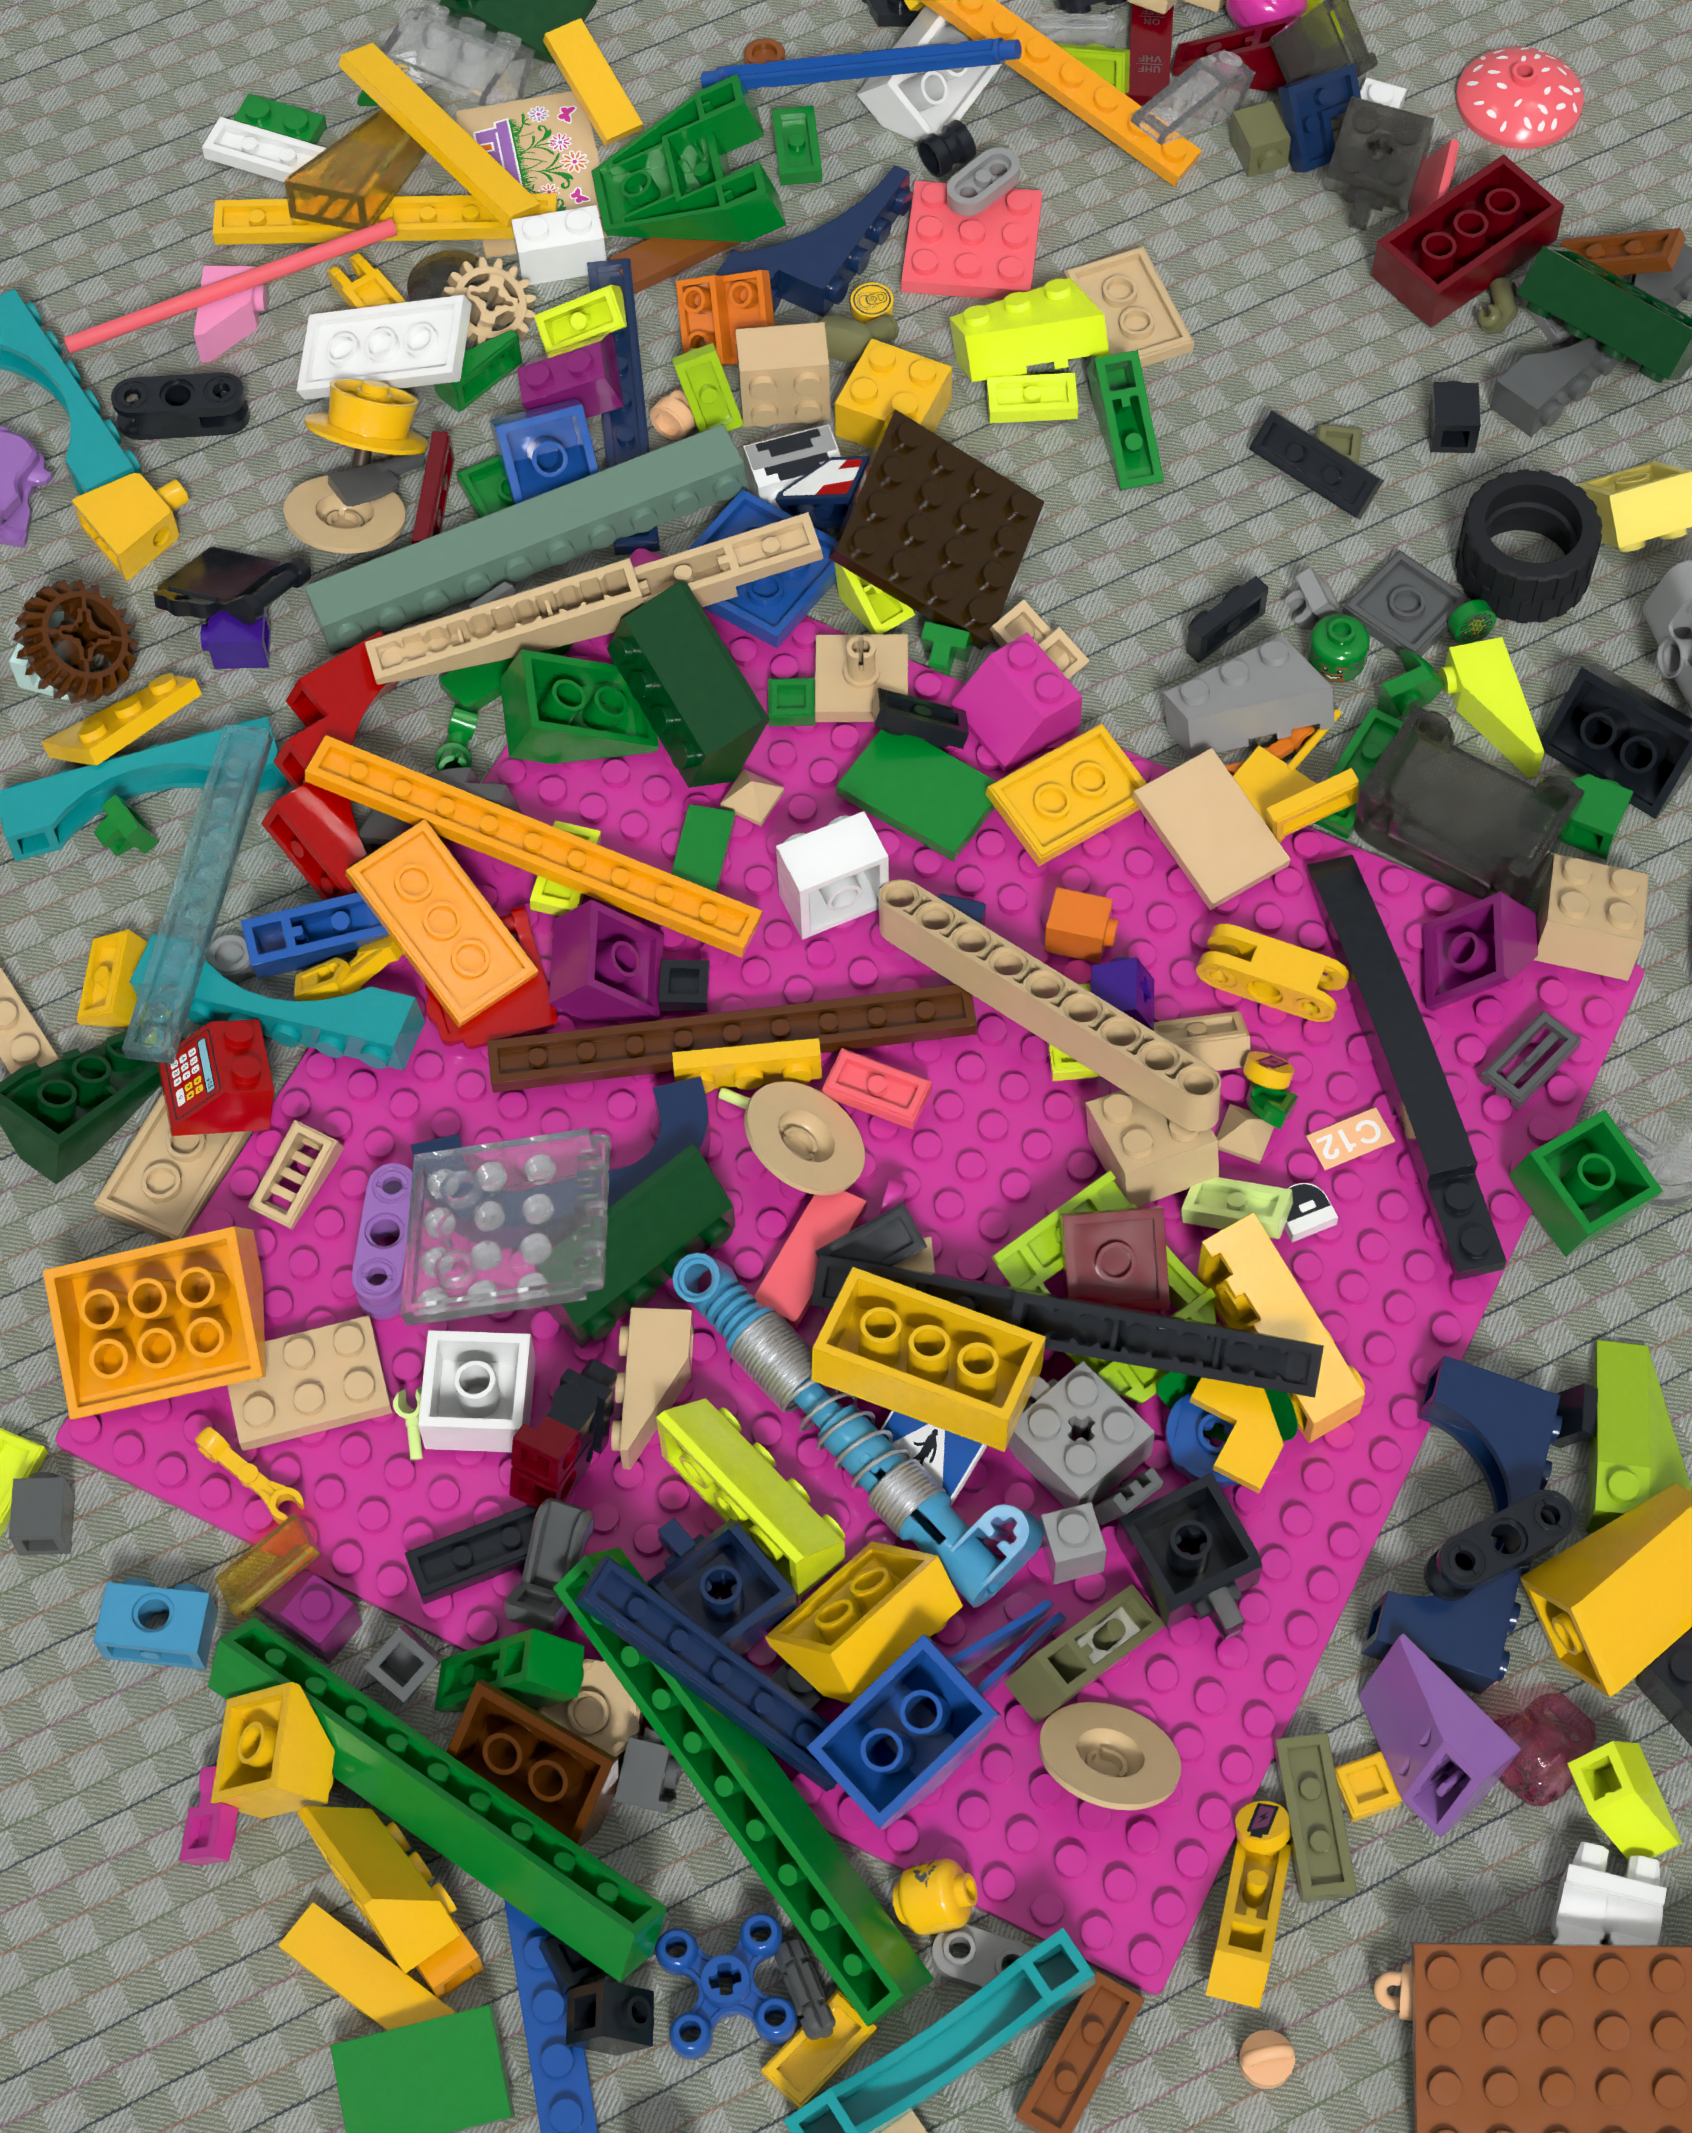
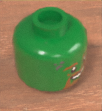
M1333 614L1324 617L1316 623L1310 634L1308 662L1329 682L1343 683L1353 680L1361 674L1367 663L1370 636L1365 625L1358 619L1346 614Z

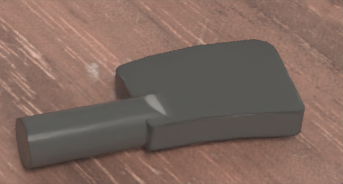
M423 453L400 455L382 462L376 461L348 470L331 472L328 474V485L346 506L353 507L371 502L399 489V480L396 476L423 467L425 465V458Z

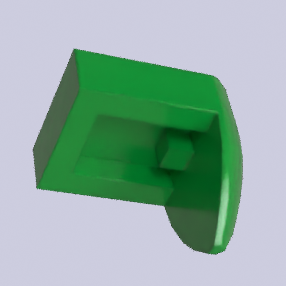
M1401 649L1399 653L1406 673L1382 683L1377 705L1378 710L1395 718L1400 716L1410 717L1416 714L1424 705L1430 703L1444 686L1440 676L1424 658L1405 649Z

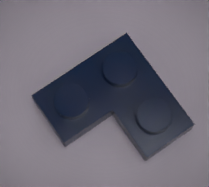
M1344 63L1278 88L1285 127L1291 137L1290 152L1294 172L1305 173L1338 160L1330 118L1363 106L1355 63Z

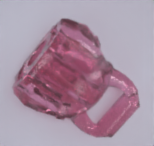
M1544 1694L1534 1699L1521 1712L1498 1714L1492 1719L1521 1748V1751L1499 1778V1781L1522 1801L1536 1807H1543L1564 1797L1568 1788L1572 1786L1574 1779L1567 1763L1587 1754L1593 1748L1596 1741L1595 1723L1564 1694ZM1548 1708L1581 1740L1573 1741L1560 1724L1544 1714L1545 1709Z

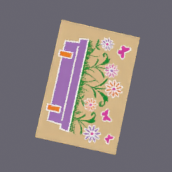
M573 91L456 111L458 125L531 194L557 193L558 211L597 205L604 238L614 237L607 236L603 230L591 173L593 169L600 165L591 122ZM482 239L486 259L516 254L514 239Z

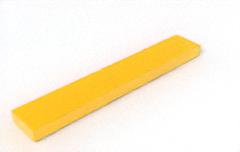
M373 42L341 54L338 67L506 228L512 226L511 219L538 214L541 203Z

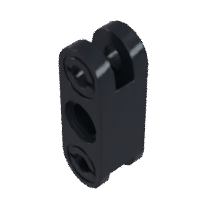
M218 372L129 378L118 383L111 393L113 408L118 413L117 420L120 431L124 436L133 440L230 435L243 430L250 419L242 382L231 373ZM131 394H137L139 400L128 402L126 398Z
M1545 1489L1533 1493L1456 1534L1427 1559L1424 1566V1580L1427 1588L1438 1598L1454 1602L1475 1593L1547 1554L1570 1534L1574 1528L1576 1517L1572 1503L1561 1493ZM1491 1537L1502 1540L1506 1545L1508 1554L1499 1552L1493 1546Z

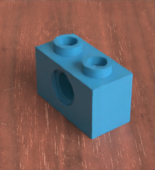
M127 1578L123 1584L107 1582L94 1643L103 1659L206 1670L218 1609L210 1593H206L205 1589L192 1584H177L174 1589L155 1587L153 1583L138 1578ZM159 1613L169 1614V1618L163 1626L157 1629L146 1628V1624L152 1616Z

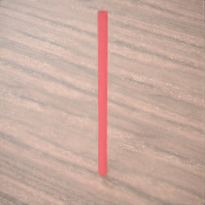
M391 218L63 337L69 354L81 351L396 236L395 225Z

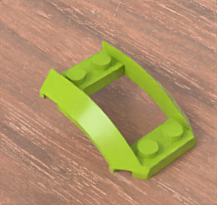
M1111 1170L1080 1190L1079 1193L991 1257L1012 1287L1051 1294L1043 1282L1063 1268L1060 1214L1137 1208L1134 1203L1131 1204L1115 1183L1116 1177ZM1166 1245L1170 1302L1178 1309L1171 1316L1216 1324L1214 1298L1217 1295L1211 1288L1207 1289ZM1065 1353L1077 1366L1084 1361L1116 1394L1139 1404L1144 1403L1157 1393L1156 1386L1159 1380L1169 1372Z

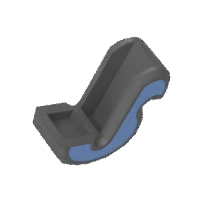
M551 1497L541 1503L534 1518L521 1583L514 1587L504 1602V1613L510 1622L534 1628L548 1634L556 1631L563 1624L569 1614V1610L556 1594L553 1587L583 1558L586 1544L589 1538L592 1537L595 1518L591 1510Z

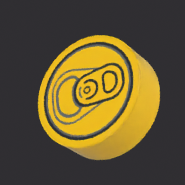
M874 282L858 286L852 292L850 298L852 317L865 324L884 313L892 316L894 312V297L891 290L885 285Z

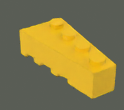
M1254 1212L1202 1241L1196 1278L1207 1289L1211 1288L1217 1295L1214 1298L1215 1312L1226 1327L1324 1345L1316 1397L1288 1393L1297 1416L1298 1429L1308 1443L1313 1442L1359 1415L1365 1397V1385L1361 1376L1354 1367L1347 1365L1332 1336L1321 1323Z

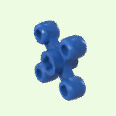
M755 1913L748 1916L741 1925L736 1948L727 1955L712 1957L705 1954L699 1948L696 1938L689 1931L682 1928H672L665 1931L659 1937L655 1953L659 1966L666 1973L673 1976L683 1975L690 1978L699 1990V1998L695 2006L689 2012L679 2015L672 2022L669 2029L671 2047L679 2057L686 2060H696L703 2057L709 2052L713 2044V2032L716 2025L723 2018L735 2015L748 2018L754 2024L757 2034L770 2044L784 2043L794 2035L798 2024V2016L794 2005L788 1999L781 1996H768L762 1993L754 1982V1973L757 1966L778 1953V1949L783 1942L782 1928L774 1916L767 1913ZM758 1931H766L770 1934V1937L764 1942H757L752 1939V1936ZM682 1946L686 1949V1953L679 1958H673L668 1955L673 1947ZM732 1977L733 1994L721 1995L720 1978ZM773 2014H780L785 2018V2021L779 2026H771L766 2022L767 2018ZM688 2030H696L701 2034L694 2042L682 2040L683 2034Z

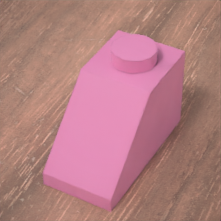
M204 266L201 287L256 267ZM259 285L197 308L194 338L201 362H211L258 329L260 311L267 310L268 294L266 285Z

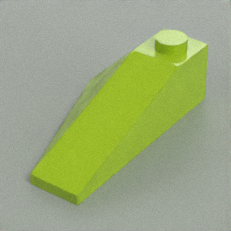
M1597 1340L1595 1343L1593 1387L1598 1389L1596 1436L1590 1438L1585 1532L1594 1533L1675 1483L1692 1491L1648 1346L1604 1340Z

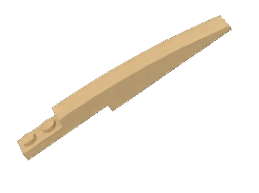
M809 512L637 567H633L630 558L366 641L365 645L377 685L513 658L518 655L521 649L539 652L614 633L623 617L677 582L686 581L701 607L725 601L738 596L737 586L822 560V549Z

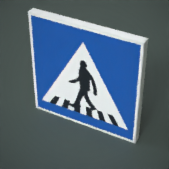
M891 1411L881 1430H889L893 1434L892 1445L896 1449H907L911 1454L910 1459H917L918 1463L945 1489L951 1498V1506L987 1445L895 1411ZM901 1453L903 1457L907 1459L906 1455L904 1453Z

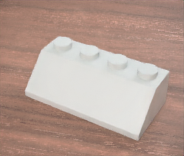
M925 6L892 49L942 43L956 44L973 39ZM1002 64L870 77L857 96L882 127L918 142L919 139L930 133L937 135L947 123L953 120L960 121Z

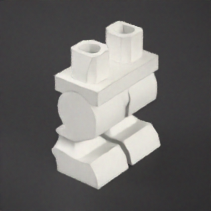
M1581 1842L1572 1863L1568 1865L1560 1880L1558 1898L1550 1928L1551 1934L1556 1938L1552 1944H1601L1604 1939V1944L1658 1945L1662 1926L1663 1905L1665 1904L1667 1888L1659 1886V1861L1640 1855L1630 1856L1627 1861L1625 1877L1605 1873L1608 1849L1600 1845Z

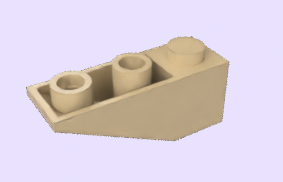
M631 1308L630 1326H621L619 1355L627 1356L626 1373L617 1372L615 1401L616 1403H623L622 1420H613L611 1448L612 1451H620L623 1469L631 1470L658 1429L656 1417L664 1410L671 1409L691 1378L695 1331L692 1310Z

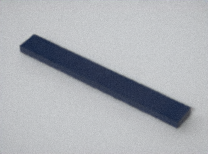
M630 258L587 262L590 293L609 285L620 286L623 293L627 322L626 328L612 333L624 407L602 413L607 469L650 452ZM618 269H623V276ZM655 526L647 532L616 539L614 541L615 556L632 554L636 549L640 548L651 552L660 551L658 527Z

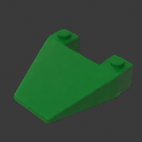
M738 74L698 91L591 171L603 230L607 236L749 242L786 226L779 194L760 162L733 174L730 171L726 153L764 137L758 108Z

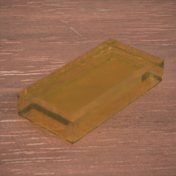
M294 1513L215 1578V1581L229 1611L241 1620L321 1553L305 1521Z

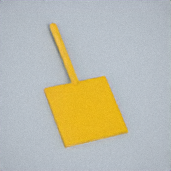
M1334 709V720L1336 722L1341 716L1339 709ZM1319 727L1288 764L1261 746H1258L1232 776L1265 823L1267 807L1317 784L1297 771L1296 768L1330 728L1320 730ZM1285 837L1278 839V842L1281 843Z

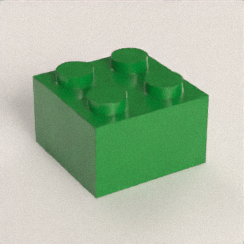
M1605 1109L1530 1152L1508 1175L1565 1257L1639 1214L1663 1192L1660 1185Z

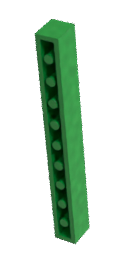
M620 1547L585 1555L553 1587L556 1594L867 2027L899 2011L934 1980L931 1973L767 1748L574 1603L599 1560L607 1555L647 1585Z
M257 1618L249 1619L218 1640L208 1687L227 1700L288 1682L300 1684L335 1750L332 1769L334 1778L617 1981L621 1982L653 1955L667 1911L666 1906Z

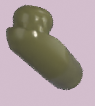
M1505 277L1497 278L1490 283L1489 288L1494 304H1489V309L1486 312L1481 308L1478 313L1480 328L1488 334L1501 333L1518 315V307L1510 279Z

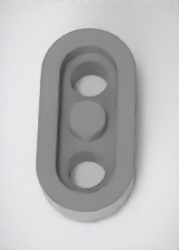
M1002 147L990 148L981 153L949 179L946 198L949 208L955 213L964 216L977 215L988 208L1018 183L1020 177V160L1013 151Z
M965 1924L957 1930L938 1933L932 1947V1959L935 1969L944 1979L979 1991L1003 1972L1001 1966L1005 1961L1017 1960L1030 1951L1031 1948L1022 1942ZM955 1943H964L969 1947L970 1953L965 1958L958 1959L950 1954L949 1949Z

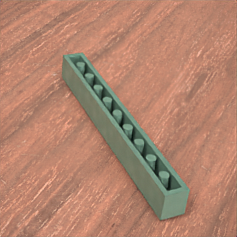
M721 424L304 586L312 613L330 652L353 647L379 631L382 633L399 629L404 624L427 615L440 613L445 608L465 600L481 597L503 582L509 584L522 581L534 573L555 565L565 564L571 559L593 550L606 548L618 538L647 532L657 525L680 516H688L696 510L713 503L729 500L735 497L742 489L748 490L744 461L724 424Z

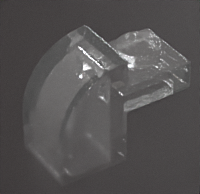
M1620 1119L1616 1124L1663 1190L1649 1205L1673 1206L1691 1199L1692 1124L1684 1119L1662 1147Z

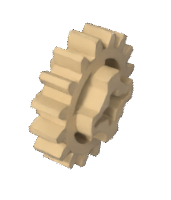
M484 256L479 257L475 268L465 261L459 269L460 274L456 272L451 273L447 280L451 287H445L440 296L442 298L465 295L471 302L472 307L466 342L469 339L474 341V347L510 330L516 332L518 338L524 339L529 331L526 324H531L534 320V315H536V313L527 309L533 306L536 296L525 295L524 293L530 281L524 279L518 282L514 278L518 268L513 266L508 272L502 269V259L497 258L492 267L487 265ZM485 280L484 283L478 287L469 285L470 283L475 281ZM483 300L491 302L490 309L493 311L486 309V302ZM508 323H511V325L502 330L492 331V328L498 324L506 326Z

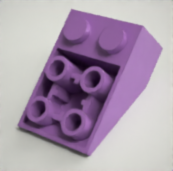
M1404 1633L1398 1637L1358 1695L1401 1799L1440 1838L1481 1804L1521 1751V1748L1507 1733L1485 1714Z

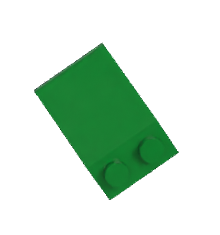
M521 649L500 679L509 758L557 764L654 753L659 748L657 734L653 731L649 720L637 700L633 697L630 688L616 665Z

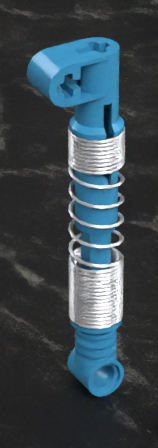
M701 1253L689 1254L679 1261L674 1269L672 1278L673 1286L678 1296L691 1303L703 1317H706V1320L714 1326L716 1331L722 1334V1337L726 1340L725 1349L731 1358L747 1373L752 1381L757 1384L782 1413L793 1412L801 1408L807 1414L800 1422L798 1430H808L814 1424L821 1429L816 1449L822 1450L826 1448L836 1459L833 1464L834 1469L844 1467L854 1478L851 1482V1487L857 1488L861 1486L869 1494V1507L878 1514L897 1537H900L903 1542H913L923 1553L939 1557L952 1585L974 1608L991 1599L1036 1554L1042 1543L1043 1531L1035 1515L1027 1510L1002 1504L994 1506L985 1512L970 1528L950 1507V1496L934 1477L918 1463L917 1459H910L911 1454L907 1449H896L892 1445L893 1434L889 1430H878L875 1427V1415L873 1412L860 1411L858 1409L857 1397L844 1392L838 1394L839 1391L836 1389L832 1394L824 1385L811 1381L812 1347L800 1337L779 1312H776L772 1307H763L760 1303H757V1300L751 1294H748L747 1289L740 1285L741 1283L736 1279V1275L729 1265ZM710 1270L712 1273L711 1285L706 1291L700 1293L698 1289L699 1278L704 1272ZM850 1396L854 1400V1405L844 1407L837 1399ZM901 1453H904L907 1459H905ZM927 1520H930L934 1524V1526L946 1537L945 1540L937 1533V1531ZM1008 1523L1016 1525L1013 1529L1017 1537L1014 1543L1005 1541L1009 1536L1005 1529ZM987 1537L1001 1541L996 1546L1006 1556L1003 1562L983 1542Z

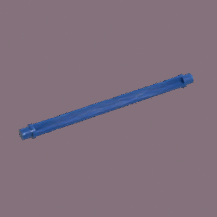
M1000 37L962 41L956 44L942 43L865 51L860 54L846 53L769 61L764 64L750 63L717 67L714 71L702 72L701 85L704 89L735 74L739 75L746 89L751 90L767 86L781 87L1004 64L1006 60L1020 59L1022 50L1018 39L1003 40Z

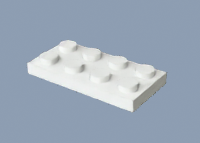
M465 295L309 314L296 391L305 400L329 397L330 382L335 379L376 380L398 389L460 382L472 307L471 302Z

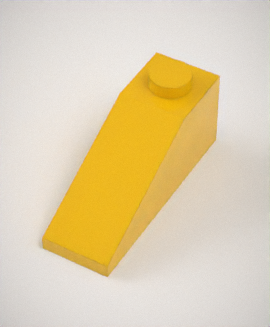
M1237 1840L1206 1996L1260 2009L1271 1964L1291 1845L1286 1844L1275 1852L1261 1854L1246 1850Z

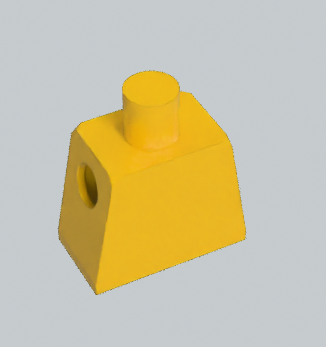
M140 473L129 474L72 500L80 527L126 581L134 577L178 539L179 531L173 512L189 502L186 491L176 479L154 490Z

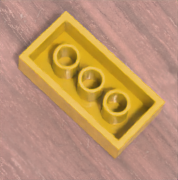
M852 1267L812 1348L811 1381L1005 1452L1042 1370L1046 1337Z

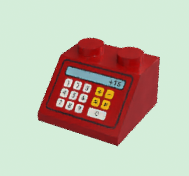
M259 1019L209 1022L158 1058V1069L171 1136L270 1130L274 1086Z

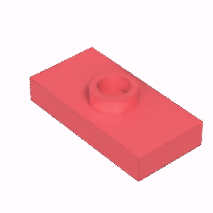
M841 1049L822 1088V1092L834 1101L913 1130L932 1091V1082L851 1051Z

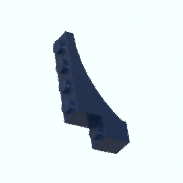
M895 165L879 185L859 203L834 220L809 233L754 251L740 253L733 250L715 275L725 276L757 270H768L773 313L777 310L781 299L821 317L826 316L834 304L839 305L847 294L849 283L855 275H861L865 271L870 255L878 244L883 245L891 232L892 224L899 215L904 216L909 210L913 199V192L910 191V172Z

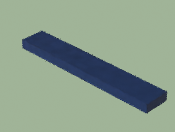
M608 1555L599 1560L575 1599L574 1603L824 1791L835 1788L836 1780L806 1748L830 1725L828 1721Z

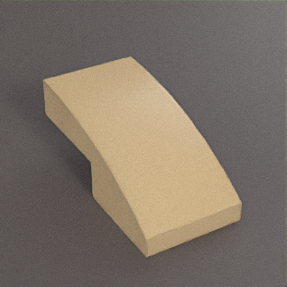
M1024 599L990 628L993 633L992 638L1001 647L1028 632L1068 680L1090 661L1060 627L1053 632Z

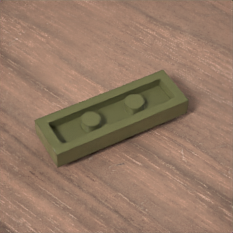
M1328 1733L1275 1739L1273 1748L1284 1809L1288 1812L1290 1820V1844L1301 1903L1354 1897L1357 1887Z

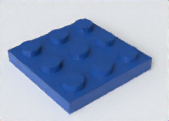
M742 489L688 550L794 516ZM814 527L822 549V560L737 586V597L702 608L778 648L837 581L834 561L828 558L835 538Z

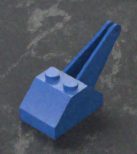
M1045 1599L1029 1612L950 1658L929 1636L923 1634L806 1748L879 1829H886L931 1795L972 1756L1002 1717L986 1698L1032 1651L1061 1627L1066 1617L1059 1612L1042 1624L977 1688L966 1675L1022 1637L1049 1613L1054 1604L1049 1599Z

